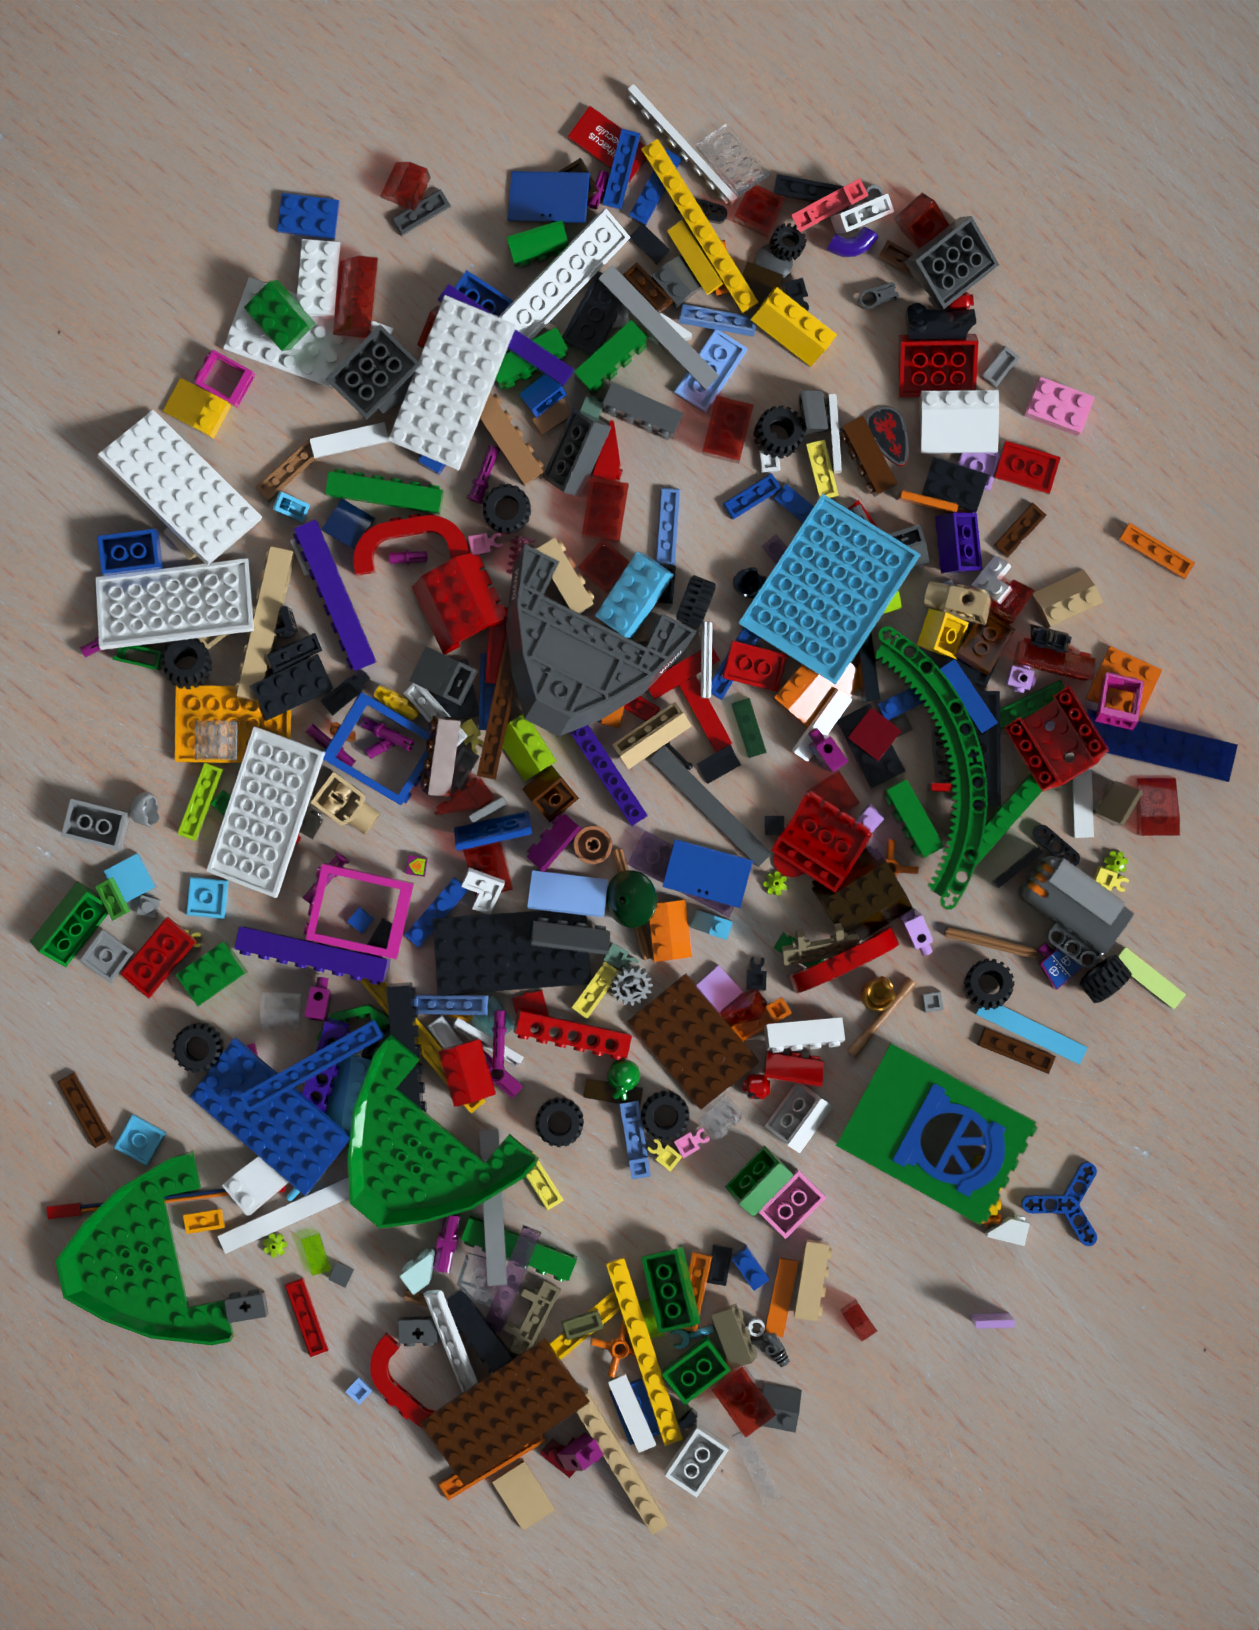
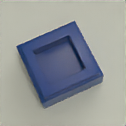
M359 907L347 922L362 934L373 922L374 918Z

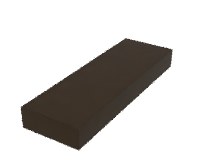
M586 1078L583 1098L618 1104L639 1100L640 1106L643 1088L635 1087L627 1091L628 1098L626 1100H622L621 1097L614 1099L613 1094L616 1089L607 1081Z

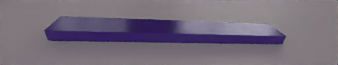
M450 284L447 285L437 299L442 304L446 295L492 314ZM516 329L514 330L507 349L564 386L573 374L574 369Z

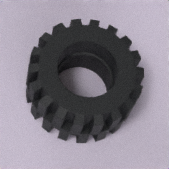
M779 405L778 409L776 406H773L761 415L755 425L753 437H756L754 440L755 444H759L758 449L765 451L764 455L770 454L771 458L775 459L778 456L779 459H783L784 456L788 457L797 450L805 436V431H803L805 424H801L803 419L801 416L797 417L798 412H792L790 407L784 409L783 405ZM779 425L783 427L788 433V439L776 438L771 433L770 426Z
M500 484L496 488L493 487L486 494V498L483 500L482 511L486 522L493 530L502 534H511L512 532H518L521 528L523 529L525 524L528 523L531 515V505L528 496L518 486ZM505 498L513 499L518 505L517 515L509 520L499 518L495 510L497 503Z
M693 575L684 593L676 619L699 628L703 623L713 597L716 583Z
M194 638V640L171 641V645L167 644L165 646L166 651L163 650L162 652L163 658H161V663L168 681L170 680L174 686L177 684L178 688L181 689L183 686L186 689H191L190 686L197 688L199 687L198 683L204 684V678H209V671H212V661L203 642L200 643L197 638ZM185 656H192L197 659L196 664L190 669L176 667L177 662Z
M1113 955L1093 967L1081 979L1079 986L1093 1003H1099L1121 989L1128 982L1132 973L1117 955Z
M988 958L982 962L981 960L970 968L964 979L965 986L963 989L967 993L965 995L966 998L971 999L970 1003L972 1005L975 1003L979 1009L984 1007L985 1010L990 1008L994 1010L999 1006L1001 1007L1013 993L1015 981H1012L1014 976L1013 973H1009L1010 968L1003 966L1005 963H997V959L989 961ZM982 975L993 976L999 983V991L995 994H988L982 991L978 984L979 977Z
M205 1023L191 1024L177 1033L176 1039L173 1040L174 1048H172V1053H175L174 1059L178 1060V1065L180 1067L183 1066L186 1071L190 1070L193 1073L204 1072L212 1068L224 1050V1047H222L223 1039H220V1033L216 1032L213 1026L210 1027ZM193 1037H201L208 1044V1053L202 1059L194 1058L188 1051V1042Z
M664 1090L659 1093H653L643 1104L641 1112L643 1127L655 1139L658 1138L661 1141L674 1140L673 1138H678L682 1132H685L689 1124L690 1115L685 1100L672 1091L666 1092ZM661 1105L672 1106L677 1113L676 1121L666 1127L658 1125L654 1119V1112L657 1107Z
M554 1097V1099H549L546 1103H543L538 1110L535 1120L537 1134L542 1138V1141L549 1143L550 1146L554 1145L557 1147H566L570 1143H574L581 1135L584 1124L583 1113L580 1107L574 1101L568 1100L565 1097ZM563 1111L569 1115L571 1126L566 1132L557 1133L550 1129L548 1119L553 1112Z

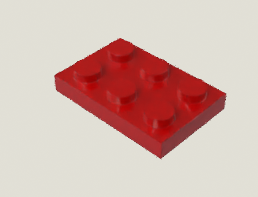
M1005 441L994 479L1049 495L1061 457Z
M731 640L722 678L778 692L787 655Z

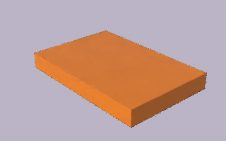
M907 491L899 493L897 499L898 501L946 513H956L959 506L955 503Z

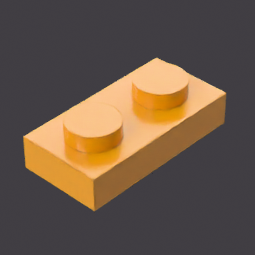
M222 1208L183 1215L186 1234L225 1228Z

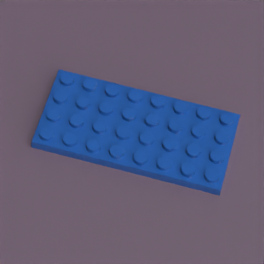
M234 1038L189 1097L306 1196L350 1141V1134L295 1087L248 1113L239 1095L278 1073L239 1039Z

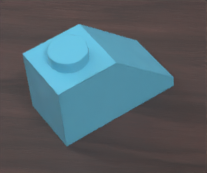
M696 909L690 928L727 940L733 921Z

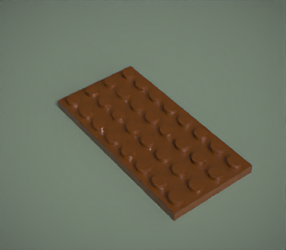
M544 1338L421 1420L420 1424L465 1486L589 1404L590 1400L549 1342Z

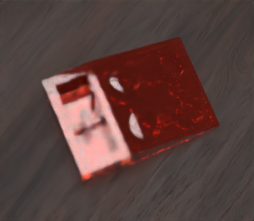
M475 777L466 784L468 788L464 791L459 789L452 794L451 797L453 799L448 803L443 801L436 806L437 811L434 814L444 815L480 809L496 796L482 778L477 779Z

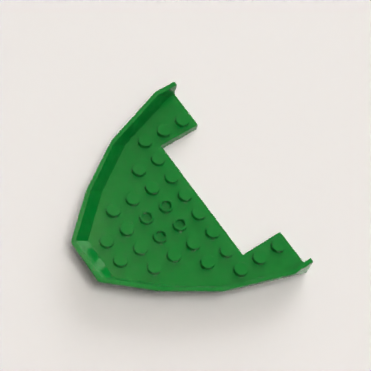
M392 1035L375 1052L353 1109L348 1150L350 1204L379 1229L420 1224L473 1209L524 1179L537 1164L539 1158L510 1133L485 1162L397 1089L398 1085L419 1062L420 1058Z
M193 1150L164 1161L118 1188L80 1226L55 1260L64 1299L105 1322L151 1339L211 1346L231 1342L234 1333L232 1324L228 1323L224 1300L188 1306L164 1197L201 1189Z

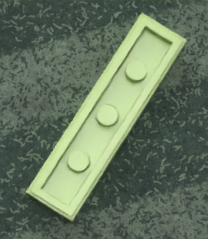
M1124 947L1119 953L1118 957L1131 971V977L1169 1007L1175 1009L1185 997V993L1128 948Z

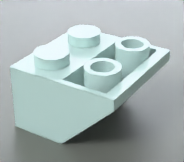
M434 1247L430 1250L428 1248L424 1249L418 1254L417 1260H409L401 1269L400 1278L413 1295L428 1285L432 1278L436 1252Z

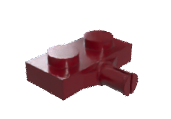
M573 1437L566 1446L573 1442L575 1438ZM552 1438L542 1449L540 1455L570 1478L575 1471L565 1470L557 1456V1453L566 1446Z

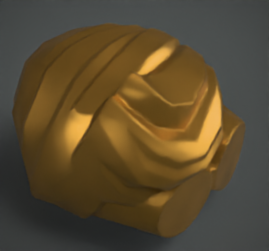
M880 976L864 985L860 997L866 1008L873 1011H883L891 1006L896 999V994L893 990L892 982L887 977Z

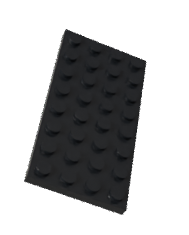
M542 910L432 918L438 995L589 984L591 982L589 952L530 944L533 920L537 921L538 917L549 919V923H556L557 920L568 921V925L575 926L576 922L587 924V916Z

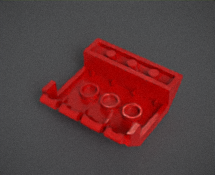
M472 553L454 557L422 575L411 587L444 655L461 646L459 642L489 626L495 628L503 624V618L507 617L503 604H496L501 599L495 587H488L493 583L487 570L480 571L485 566L479 555L473 556Z
M807 791L800 801L798 809L771 851L836 893L868 844L873 833L870 832V828L859 822L857 824L855 822L856 819L845 812L840 813L839 808L830 802L822 801L823 798L813 791L811 793Z

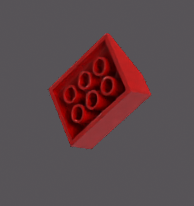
M967 334L966 339L908 340V335H899V397H920L921 391L976 390L979 345L977 335Z

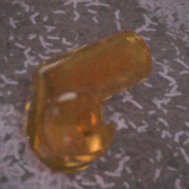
M338 722L330 725L329 731L332 736L335 735L340 726ZM351 732L346 741H356V732Z

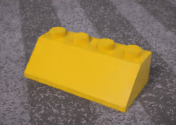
M778 287L772 289L750 319L809 367L826 351L837 336L835 332Z

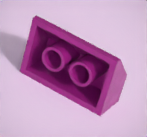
M565 813L562 816L558 814L552 821L554 826L550 830L546 828L539 836L541 841L537 845L533 843L527 850L529 853L527 858L542 872H545L582 829Z

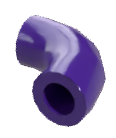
M862 227L860 232L852 238H844L835 234L826 250L841 257H856L867 252L879 236L867 227Z

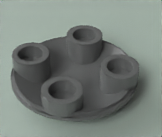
M771 243L764 245L756 254L755 264L783 274V280L792 269L793 259L788 261V258H786L785 261H782L781 256L778 259L776 257L777 253H772L773 248L770 249Z

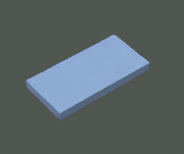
M714 330L699 355L719 375V378L705 390L687 372L674 393L704 413H707L748 348L722 331Z
M532 870L527 909L604 918L608 879Z

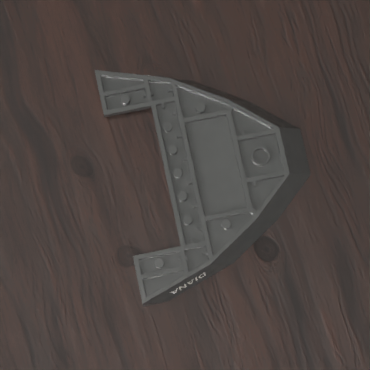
M524 544L513 565L506 620L511 672L524 719L557 736H562L605 718L644 694L684 653L697 631L662 614L647 647H644L543 596L560 561Z

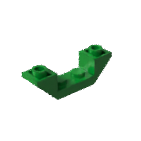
M371 1004L334 1012L329 1016V1018L345 1023L349 1021L350 1017L356 1016L357 1019L368 1017L367 1013H370L371 1020L377 1022L380 1030L390 1027L389 1015ZM323 1028L316 1037L317 1041L320 1040Z

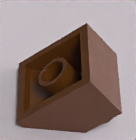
M552 765L522 789L549 822L579 799Z

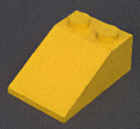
M180 378L162 412L214 439L231 405L222 398Z

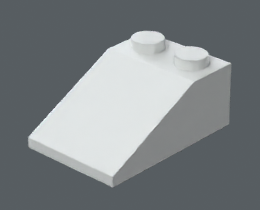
M258 1156L222 1186L242 1211L250 1216L289 1182Z

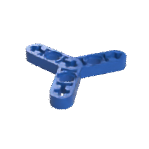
M1091 1162L1081 1163L1063 1195H1026L1021 1200L1023 1210L1031 1214L1064 1213L1080 1242L1085 1246L1094 1245L1097 1241V1234L1079 1204L1097 1174L1095 1165ZM1089 1166H1091L1090 1170L1092 1171V1173L1086 1174L1085 1179L1088 1181L1087 1183H1085L1082 1179H1079L1078 1176L1080 1175L1081 1177H1083L1085 1174L1083 1168H1088ZM1076 1182L1083 1184V1190L1079 1193L1073 1190V1185ZM1029 1199H1031L1033 1203H1039L1038 1199H1041V1210H1038V1205H1033L1031 1209H1029V1207L1026 1206L1025 1203H1029ZM1047 1199L1054 1200L1055 1205L1052 1209L1044 1207V1202ZM1057 1199H1060L1061 1203H1066L1067 1199H1070L1073 1205L1070 1206V1209H1067L1065 1205H1060L1061 1209H1058L1059 1203ZM1077 1215L1083 1217V1223L1079 1226L1073 1223V1219ZM1085 1228L1088 1234H1092L1090 1237L1091 1241L1083 1240L1085 1234L1081 1229Z

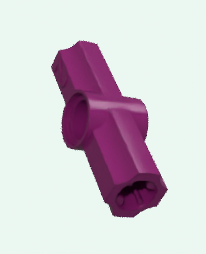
M484 1050L491 1074L493 1058ZM505 1068L500 1069L502 1076L499 1078H495L491 1074L493 1082L511 1098L523 1088V1085L507 1072Z
M453 1214L443 1217L442 1229L439 1232L436 1245L437 1254L433 1270L442 1273L450 1272L453 1253L456 1251L458 1241L457 1233L461 1215Z

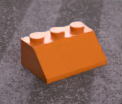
M686 900L657 903L655 913L649 920L654 962L692 957Z

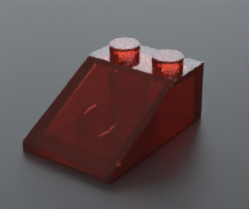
M1137 778V789L1143 791L1137 802V836H1180V813L1176 778Z
M503 841L463 850L468 868L505 880L501 892L513 890Z
M745 1366L738 1369L712 1389L745 1438L777 1415Z

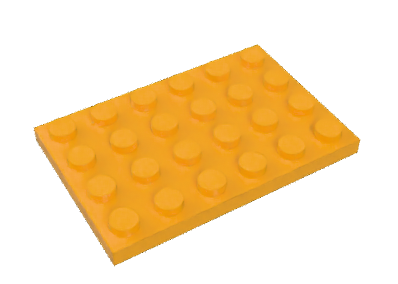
M176 685L175 762L242 763L254 726L291 739L292 709L268 721H264L257 703L238 698L237 693H235V686H199L197 688L190 686L191 689H186L183 686L181 689Z

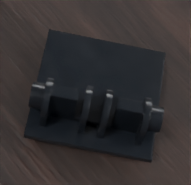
M1031 624L1030 644L1039 648H1050L1055 652H1069L1068 644L1071 643L1072 636H1069L1068 633Z

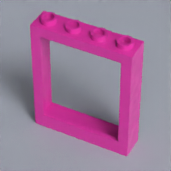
M323 863L322 867L318 866L316 878H319L318 885H314L312 896L315 897L314 904H310L308 915L311 916L310 922L306 923L304 928V934H307L306 940L397 959L414 883L328 863ZM328 873L400 889L387 949L315 933Z

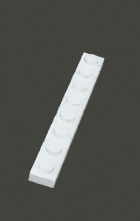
M634 84L628 88V99L634 106L638 105L642 109V115L647 120L651 119L655 123V129L660 134L664 133L668 137L666 139L673 148L677 147L679 149V154L684 161H690L695 173L698 176L702 175L707 180L705 181L707 186L711 190L715 189L720 194L718 196L724 204L728 203L730 206H733L737 202V196L642 92Z

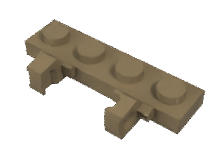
M841 923L834 924V935H831L829 939L811 942L809 939H804L806 936L803 929L796 930V941H792V945L782 946L784 966L828 959L859 944L858 934L848 935L847 932H844Z
M545 1280L540 1289L534 1288L532 1291L526 1287L523 1288L520 1295L530 1300L529 1305H531L523 1322H519L518 1326L506 1321L503 1330L510 1333V1338L513 1339L509 1348L510 1351L520 1355L534 1345L561 1288Z

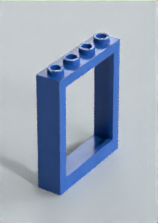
M360 692L325 749L323 759L397 804L402 805L403 802H408L412 795L410 790L413 786L417 787L422 778L419 775L424 770L423 764L425 758H427V750L423 753L399 795L337 759L336 756L367 705L425 740L430 738V733L365 693Z

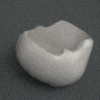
M143 792L133 799L130 803L129 813L134 822L145 826L156 824L159 820V806L156 796L150 792Z

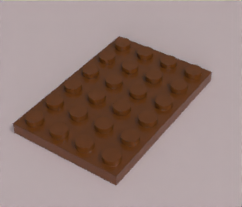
M687 973L627 1021L700 1110L760 1062Z

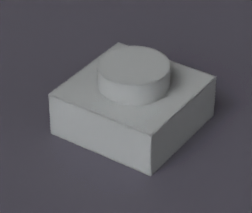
M141 895L136 914L156 919L161 900Z

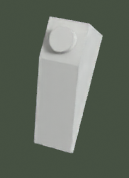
M884 194L831 215L830 218L836 234H841L893 213L894 209L889 195Z

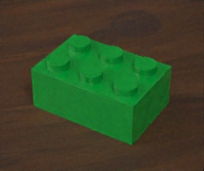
M279 280L269 281L244 306L245 310L281 351L291 350L316 324Z
M224 941L177 973L176 977L198 1007L248 971L228 942Z
M764 1145L730 1180L725 1188L739 1205L754 1217L794 1175Z
M705 1336L664 1367L661 1373L683 1404L686 1405L730 1372L731 1367L710 1338Z

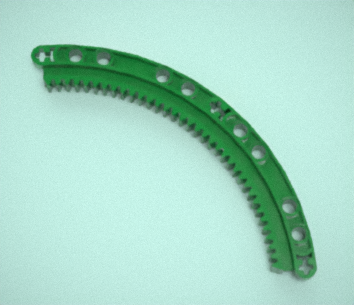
M885 626L878 634L882 645L876 652L875 661L877 662L882 659V666L888 663V670L894 668L893 674L900 673L899 680L905 678L904 685L911 684L909 690H916L914 696H921L919 702L925 701L923 708H929L927 715L933 714L931 722L937 721L934 727L940 728L937 734L943 735L940 739L941 742H946L943 745V749H948L945 756L951 757L947 760V763L952 764L948 770L954 772L950 774V778L955 780L950 784L956 787L951 790V793L956 794L951 798L952 801L956 802L951 805V808L956 810L951 812V816L955 818L951 819L950 823L954 826L949 827V831L953 833L947 835V838L951 841H946L945 845L949 848H944L943 850L947 856H941L940 858L944 863H938L941 870H935V874L938 877L932 876L931 880L934 883H928L927 885L930 891L941 896L940 905L946 910H951L956 907L968 886L979 858L984 837L987 814V780L983 754L974 725L964 703L947 677L912 641L892 627ZM890 631V636L893 638L896 635L898 636L894 640L893 645L890 644L892 642L890 638H887V640L883 639V632L887 633ZM912 648L914 655L911 657L906 656L904 649ZM927 663L931 666V671L923 672L920 666ZM957 704L961 710L959 713H953L950 710V706ZM960 726H969L970 733L962 734ZM971 751H973L974 754H978V756L975 758L976 764L980 763V765H972L970 767L969 764H973V759L971 757H968ZM980 778L983 784L979 788L974 787L972 780ZM974 801L982 802L983 809L981 811L973 808ZM965 851H973L975 854L974 860H966L964 856ZM958 872L966 874L967 879L965 882H959L956 879ZM948 890L954 895H959L958 898L953 897V905H944L946 902L943 900L944 897L948 898L951 895L947 892Z

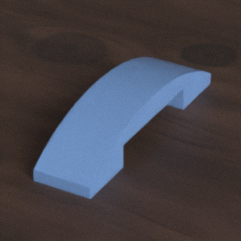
M639 1100L620 1103L632 1179L651 1177Z

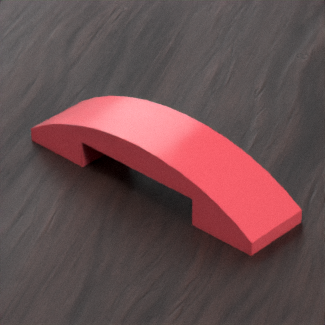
M859 178L795 212L791 216L799 232H802L869 195Z

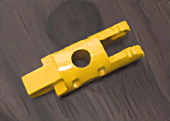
M382 685L376 689L373 696L399 715H403L410 720H415L420 715L416 707L397 692Z

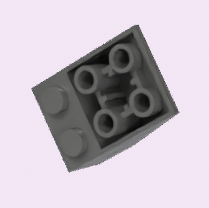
M425 647L409 681L461 706L478 671L429 647Z

